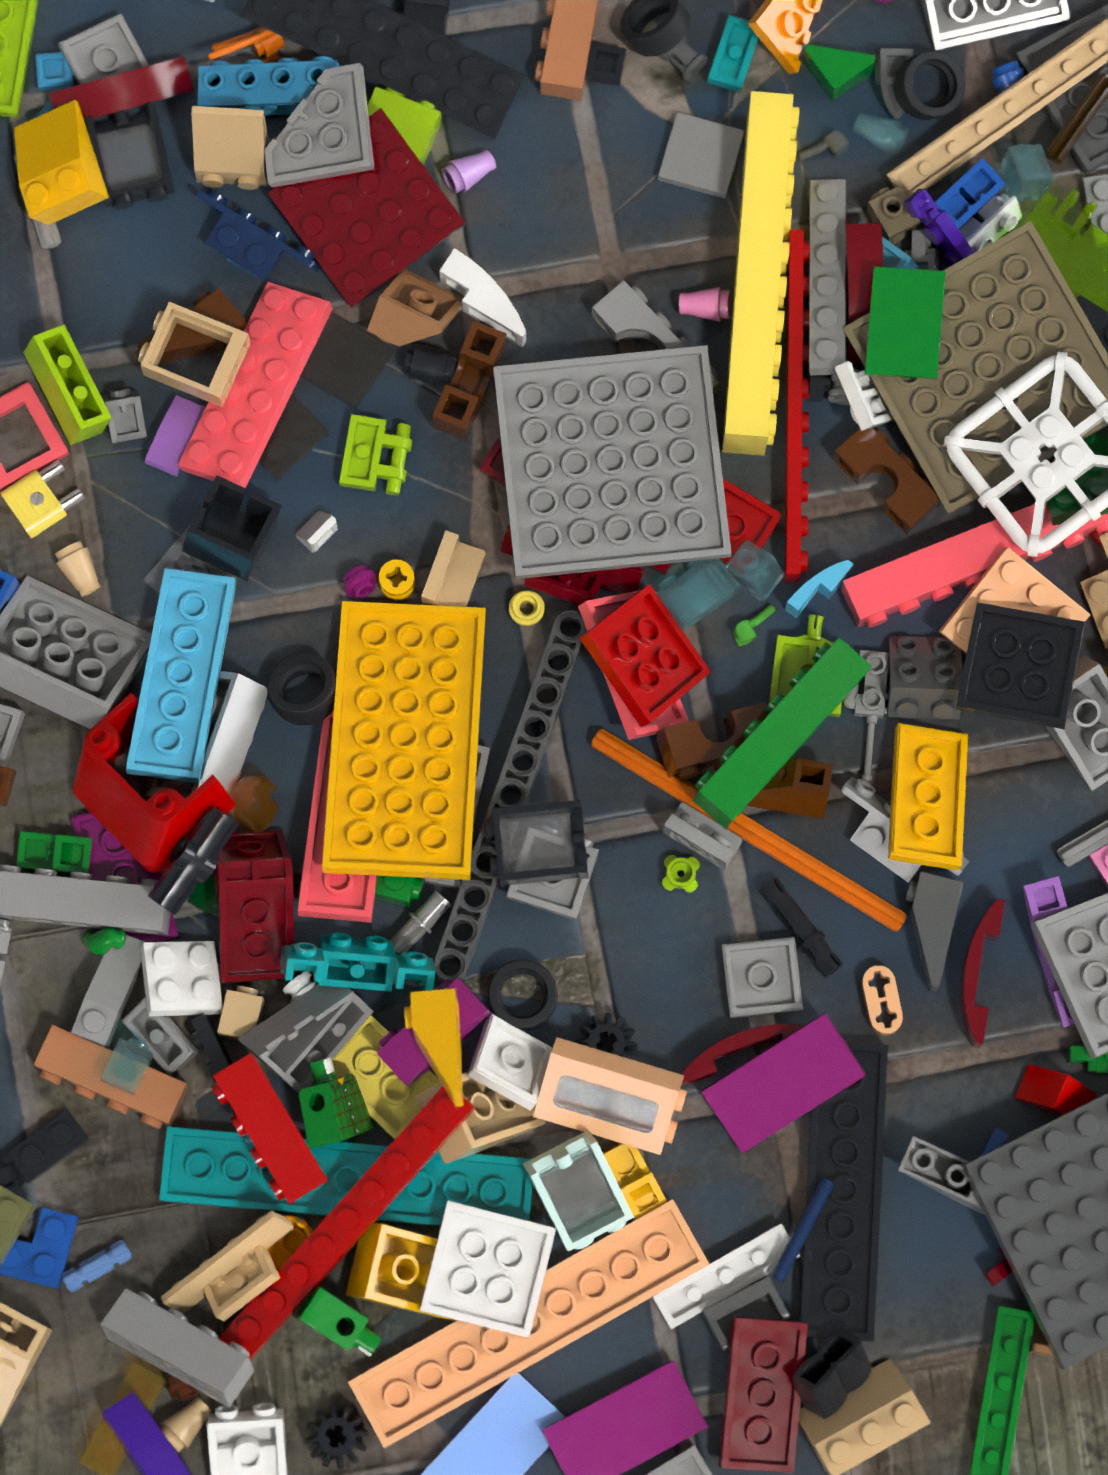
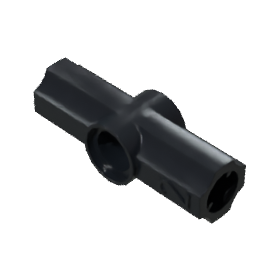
M211 805L191 835L182 838L174 847L168 861L170 865L148 897L167 911L176 915L196 885L205 882L213 873L218 863L217 855L239 824Z

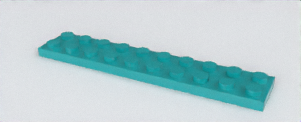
M167 1127L159 1201L327 1216L389 1146L337 1142L310 1149L328 1181L289 1204L286 1198L279 1201L268 1182L273 1180L274 1177L268 1167L265 1166L260 1169L249 1151L255 1145L248 1134L241 1137L239 1133ZM437 1151L376 1221L442 1226L448 1201L530 1221L533 1183L523 1164L531 1159L473 1154L444 1164L439 1151Z

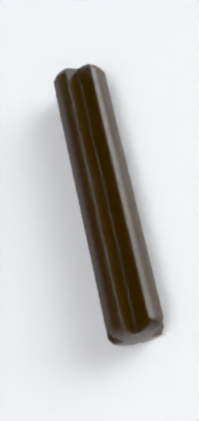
M1102 73L1098 76L1047 148L1045 156L1053 163L1058 165L1062 163L1108 98L1107 74Z

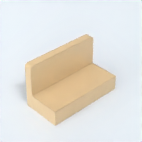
M445 530L421 596L422 605L467 607L486 556L485 551L461 543L458 534Z

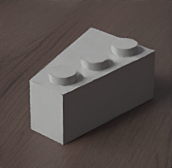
M316 985L237 1040L280 1080L299 1093L300 1089L308 1087L314 1082L309 1063L331 1057L333 1060L374 1011L349 988Z

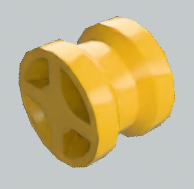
M391 560L382 566L379 572V583L382 593L388 599L394 601L404 600L413 593L415 577L412 567L407 562Z

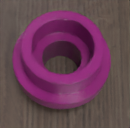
M368 566L355 567L347 572L343 578L345 584L344 591L349 597H366L374 591L375 585L378 582V576Z

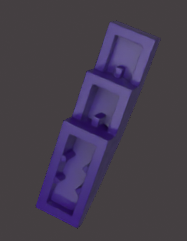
M134 1392L102 1412L104 1421L124 1446V1453L141 1475H191Z

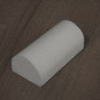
M146 997L122 1020L125 1026L169 1076L183 1068L199 1052L169 1016H148Z

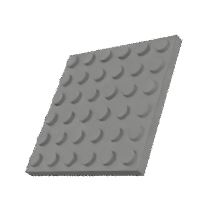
M707 345L493 367L516 579L731 557Z

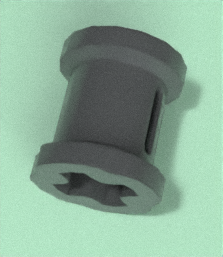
M686 37L673 49L662 54L664 61H671L683 72L682 77L686 81L693 79L708 61L704 54L699 55L686 43Z

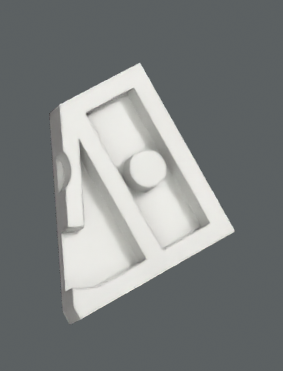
M849 361L834 367L851 405V416L859 424L861 431L894 421L871 377L865 375V370L859 373L854 372L853 365Z

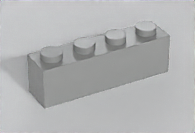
M125 1288L100 1324L107 1339L230 1408L254 1372L249 1359V1353L234 1342L227 1345L218 1340V1335L206 1326L200 1325L197 1328L189 1324L188 1319L179 1311L170 1308L168 1311L157 1306L158 1303L150 1295L142 1291L135 1294Z

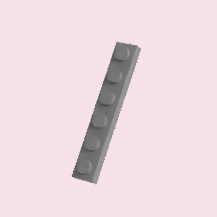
M845 179L810 180V375H837L834 367L846 362V334L843 330V327L846 326Z

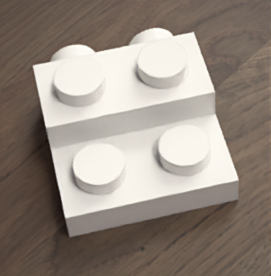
M259 1403L253 1406V1411L238 1412L236 1406L231 1405L229 1408L224 1405L217 1407L215 1413H209L207 1429L211 1475H287L283 1409H275L273 1403Z

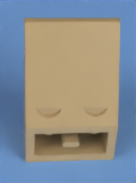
M1 1302L0 1427L53 1331Z

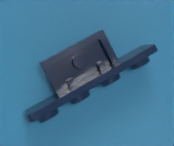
M211 188L207 194L199 189L194 194L223 213L205 241V244L265 282L284 252L316 272L320 269L321 266L313 261L315 258L313 252L300 244L295 249L284 243L287 236L270 225L266 231L256 226L254 223L257 217L239 207L237 212L225 206L228 199Z

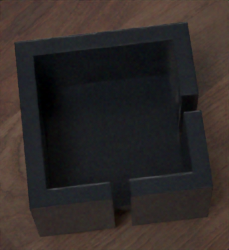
M216 475L203 500L202 506L199 507L187 530L182 552L248 581L277 524L282 505L252 492L246 512L242 514L239 511L246 488Z

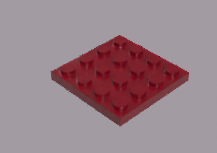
M382 108L369 116L374 170L278 186L268 193L307 248L315 254V259L351 308L357 306L466 224Z

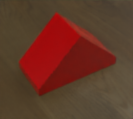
M1028 1064L1014 1098L1056 1117H1060L1094 1100L1097 1093L1068 1074Z

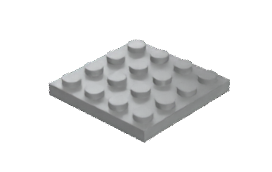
M1108 893L1036 921L1031 925L1091 1060L1108 1053Z

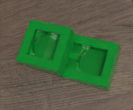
M20 831L16 866L28 869L42 868L58 872H82L89 874L93 838Z

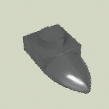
M875 49V85H880L882 97L890 114L894 119H899L905 111L896 99L894 82L896 73L902 63L913 56L912 49Z

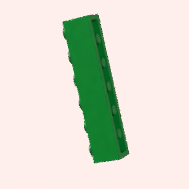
M840 637L832 646L828 643L823 644L812 657L816 662L809 671L802 668L789 682L793 689L785 697L779 693L766 707L770 714L762 722L756 718L743 732L742 735L746 740L740 747L737 748L732 744L718 761L723 765L715 774L708 770L695 785L699 792L693 801L724 829L729 827L872 667Z

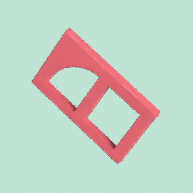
M29 381L0 396V418L26 405L50 450L6 473L0 462V492L35 469L38 472L69 455L66 446Z

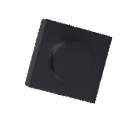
M592 43L586 80L620 86L626 48Z
M808 365L809 398L807 402H821L824 391H830L831 375H810Z

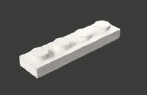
M782 1223L654 1295L652 1298L670 1330L772 1273L790 1239Z

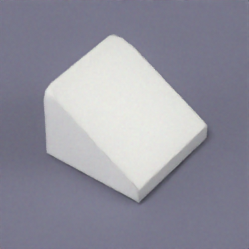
M318 511L295 535L312 553L316 552L338 530L336 518L323 511Z

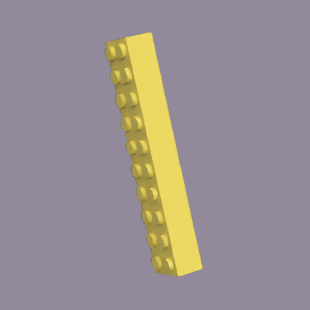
M751 91L722 444V452L764 456L766 446L773 445L776 432L777 414H770V410L776 411V402L778 401L779 379H773V376L778 377L782 345H775V342H781L784 311L778 310V308L783 309L787 277L780 276V274L786 275L789 257V242L783 241H788L792 209L785 207H791V198L793 196L794 175L792 174L796 159L797 141L795 140L799 121V107H793V94Z

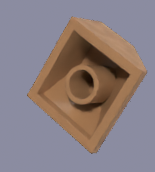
M405 269L379 296L367 331L376 335L381 341L396 346L440 334L462 309L463 297Z

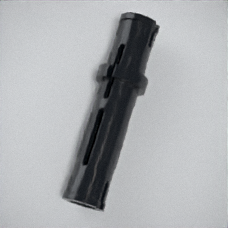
M778 877L768 882L759 890V893L770 904L777 916L800 944L799 950L802 954L806 953L812 959L824 978L832 975L843 966V962L840 961L824 940L825 934L822 930L818 931L812 925L802 909L786 891Z

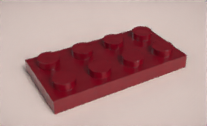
M732 1316L718 1466L720 1468L794 1473L801 1398L793 1382V1377L797 1369L805 1361L808 1323L804 1321Z

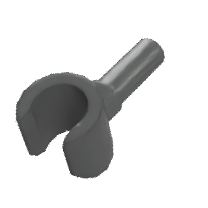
M833 131L825 137L823 142L798 154L801 161L827 149H830L834 156H839L849 148V144L841 132Z

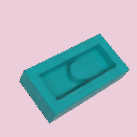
M729 15L708 77V83L741 93L759 37L748 25V20Z

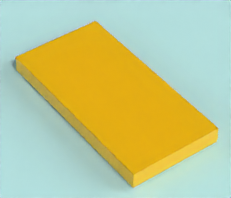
M898 723L895 727L887 860L951 870H959L961 868L968 734Z

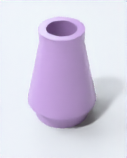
M485 150L478 154L448 161L447 166L441 170L442 177L452 193L456 194L459 191L465 193L486 174L496 169V163L492 154Z

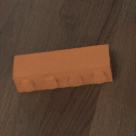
M548 0L546 16L552 17L550 28L543 29L541 49H546L544 61L538 60L535 81L541 82V95L582 101L599 0Z
M54 1025L51 1026L34 1063V1066L42 1071L39 1076L40 1078L58 1086L62 1080L75 1085L74 1093L93 1100L95 1095L109 1100L106 1105L108 1108L127 1115L130 1109L142 1115L141 1122L159 1130L162 1124L172 1127L189 1090V1086L183 1081Z

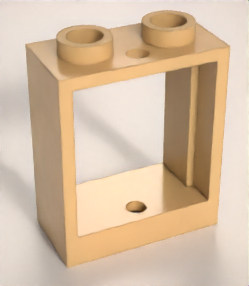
M169 302L165 312L160 310L154 320L152 329L156 332L151 343L145 342L140 351L138 362L141 363L143 375L223 407L250 347L249 334ZM176 324L228 344L209 387L158 367Z

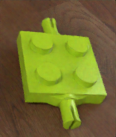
M815 615L808 616L807 635L799 637L777 636L768 705L779 693L785 697L793 689L789 682L802 668L809 671L816 662L812 657L824 643H828L830 646L834 644V642L821 637L823 616H817L816 629H814ZM842 702L829 716L840 717Z

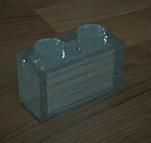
M719 558L691 561L686 566L689 569L686 573L678 578L673 574L658 585L659 591L656 594L683 632L739 593L740 585Z

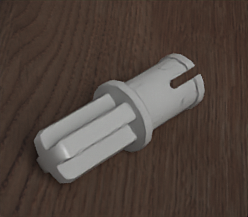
M437 890L431 894L414 914L412 912L409 913L411 918L390 939L398 954L407 953L426 931L430 934L432 932L430 928L453 906Z

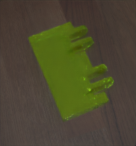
M1073 188L1053 215L1050 213L1059 200L1046 192L1023 225L1032 221L1076 300L1081 295L1108 312V235L1093 224H1091L1083 236L1079 234L1098 205L1091 201L1084 207L1073 226H1070L1062 219L1077 202L1080 192Z

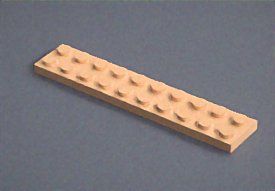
M672 1199L546 1270L529 1338L457 1320L348 1383L382 1446L386 1448L647 1301L654 1295L709 1265V1262Z

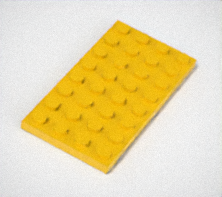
M342 601L322 862L323 873L470 880L486 608Z

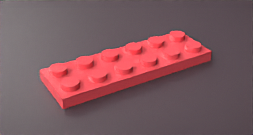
M267 282L244 329V332L249 334L251 344L223 407L208 402L178 463L182 471L214 481L217 475L246 488L333 310L330 301Z
M333 711L323 719L297 911L298 916L372 923L377 876L323 873L322 871Z

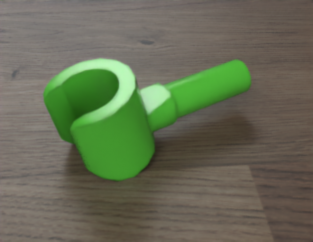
M771 604L754 618L752 617L750 620L738 623L733 631V636L738 646L742 647L757 639L753 628L757 627L776 611Z

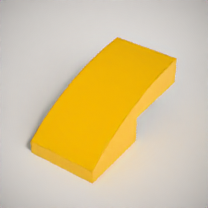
M618 1143L602 1152L634 1216V1220L667 1203L652 1172L649 1171L636 1147Z

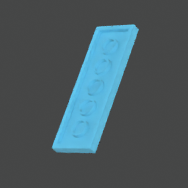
M164 568L126 765L127 774L200 783L237 584L236 578Z

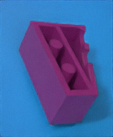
M459 978L454 982L447 979L436 990L455 988L459 1003L460 1040L462 1043L469 1037L468 1033L482 1020L485 1022L492 1013ZM405 1026L398 1032L394 1028L379 1041L378 1044L382 1048L376 1053L407 1087L410 1088L432 1069L417 1045L412 1029H406Z

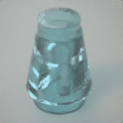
M861 112L855 121L853 132L859 134L886 154L890 152L898 154L905 143L908 128L902 126L901 121L870 114L867 115Z

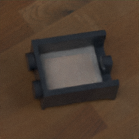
M155 103L148 104L149 113L129 117L127 111H120L114 114V121L96 125L93 117L86 118L90 141L109 198L104 200L106 208L113 206V209L116 210L126 209L133 206L135 201L147 199L149 202H158L167 199L168 194L175 193Z
M580 800L493 809V819L487 820V832L489 841L496 842L497 855L490 856L492 878L499 877L501 887L505 885L575 878L589 879Z

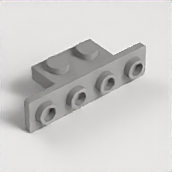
M851 777L841 788V792L869 813L850 841L909 883L921 865L887 860L891 800L886 801L876 794L875 788L867 781ZM963 852L961 868L959 870L948 869L957 876L961 874V872L969 863V861L966 858H964Z

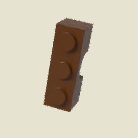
M473 320L460 350V358L450 384L445 385L432 415L433 428L466 441L494 377L493 367L499 365L506 349V333Z
M875 427L861 431L859 428L835 450L833 461L857 485L871 474L879 473L889 477L895 486V492L885 501L882 511L908 535L938 507L940 499L928 478L922 479L913 470L915 466L912 461L902 452L897 454L888 445L890 441L881 429Z
M765 702L732 710L723 719L727 739L722 743L708 740L701 731L698 719L663 728L656 736L668 778L680 775L682 780L693 778L702 773L701 769L714 766L715 771H718L723 765L718 760L732 744L739 748L746 740L742 734L756 718L762 722L769 715Z

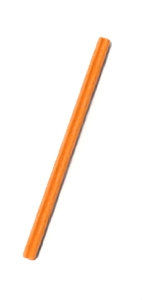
M600 729L595 734L591 742L592 748L715 821L693 801L699 792L693 783L686 779L682 780L680 775L668 778L665 766L606 730ZM740 813L727 828L746 842L892 931L898 932L907 918L906 913L744 814Z

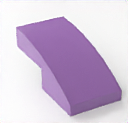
M176 395L154 437L145 458V463L178 476L181 471L178 463L206 407Z

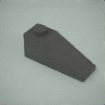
M920 872L917 881L910 880L905 901L911 902L909 913L928 991L936 993L942 978L963 882Z

